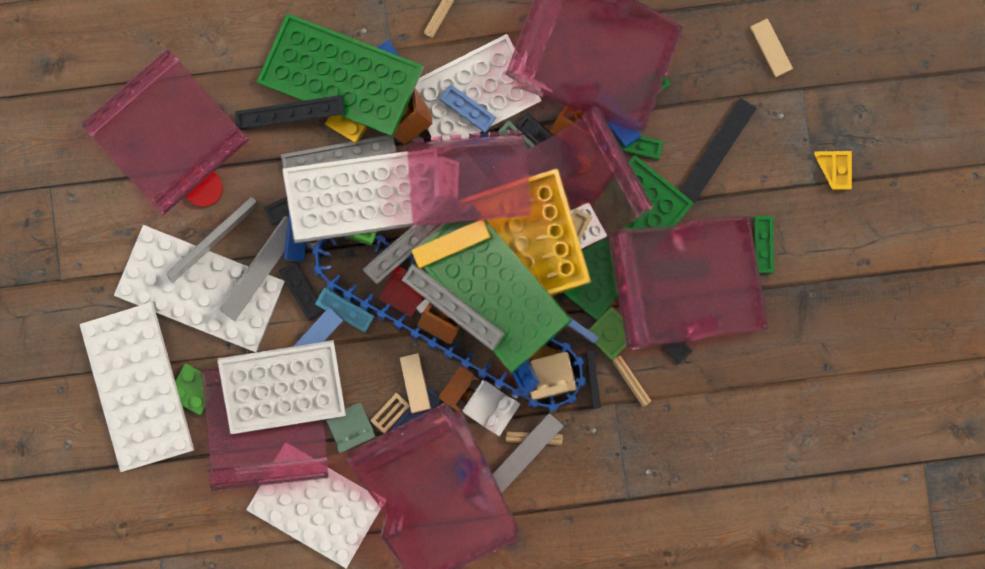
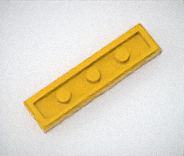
M481 219L417 247L412 252L418 267L423 268L491 238L484 219Z

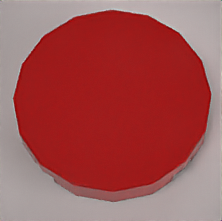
M207 169L196 170L190 174L184 187L189 201L196 206L204 208L216 204L223 193L221 179L216 173Z

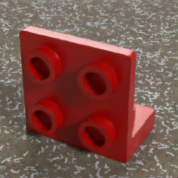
M398 265L393 270V274L379 296V300L391 305L392 308L402 314H407V317L412 318L423 296L402 280L408 271Z

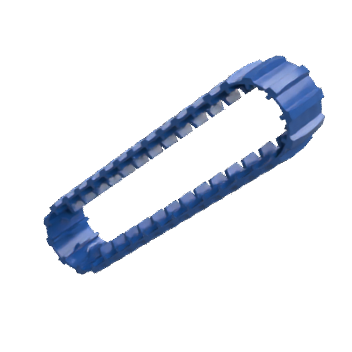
M383 235L375 237L374 241L377 242L374 250L375 253H378L380 249L382 250L383 246L385 248L390 246L387 238ZM333 238L321 239L318 245L313 247L312 254L316 258L314 272L318 278L326 280L328 290L333 293L342 292L344 299L348 302H359L362 310L376 312L377 318L383 322L390 320L394 323L395 329L398 331L407 330L415 341L422 339L428 343L429 349L435 351L438 348L443 351L446 359L452 360L455 358L462 362V368L466 370L474 369L478 372L479 378L482 380L486 378L491 379L499 390L503 387L510 390L513 398L518 399L522 397L529 402L528 406L534 409L538 406L547 408L550 413H554L557 411V407L566 403L569 405L576 402L575 394L579 388L585 387L586 379L582 377L581 368L584 364L583 358L577 357L570 350L571 345L564 342L561 344L552 338L548 342L561 349V353L567 352L574 360L571 368L577 366L578 379H574V381L578 385L572 396L567 392L563 393L567 400L554 405L553 396H550V405L536 402L537 399L532 400L522 394L519 387L515 390L503 383L507 375L506 372H504L500 380L486 373L491 363L488 362L483 370L471 364L474 353L471 352L469 357L464 360L454 354L457 346L456 343L447 350L437 344L438 337L435 336L431 341L421 335L422 328L418 327L414 331L404 325L407 314L404 313L402 318L397 321L387 315L391 305L387 304L382 311L371 306L374 295L371 294L368 299L366 298L365 302L354 296L357 285L354 284L348 292L338 286L341 278L340 275H337L330 282L325 277V274L332 269V266L323 267L321 265V258L331 257V253L324 252V248L329 241L335 246L338 244ZM413 254L406 258V260L410 261L409 268L412 264L417 265ZM548 342L541 348L542 350L545 349Z

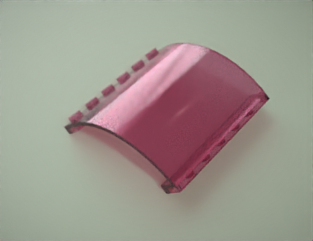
M168 48L81 123L88 134L110 155L162 216L249 141L246 135L216 104Z
M598 106L590 109L576 122L544 142L511 159H503L493 167L503 186L558 169L570 211L589 203L607 234L605 238L623 229L653 209L650 199L647 197ZM603 238V239H601V240H599V241H597V242H595V243H593V244H591V245H589V246H586V247L582 248L581 250L584 251L585 249H587V248H589V247H591V246L597 244L598 242L604 240L605 238Z
M519 129L507 130V134L501 135L500 131L488 132V136H481L480 133H470L469 137L462 138L461 134L450 135V139L434 136L431 137L430 141H423V138H412V142H408V168L413 226L532 216L524 135L519 133Z
M219 368L201 370L209 439V479L211 491L329 478L324 420L231 434Z

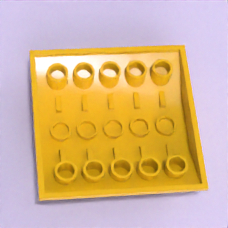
M558 169L458 200L464 207L469 202L473 203L551 296L591 282Z

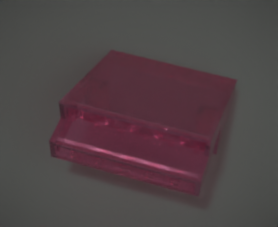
M534 0L505 75L516 80L515 87L633 131L645 130L650 122V114L656 106V98L662 89L663 79L669 71V63L675 55V47L681 38L683 26L638 0Z
M749 216L699 218L674 227L620 229L608 233L627 349L638 350L750 334L769 329Z
M445 403L349 452L346 463L385 513L380 536L405 569H461L474 560L478 561L483 556L494 553L501 547L511 545L518 540L519 527L461 410L454 414L448 404Z

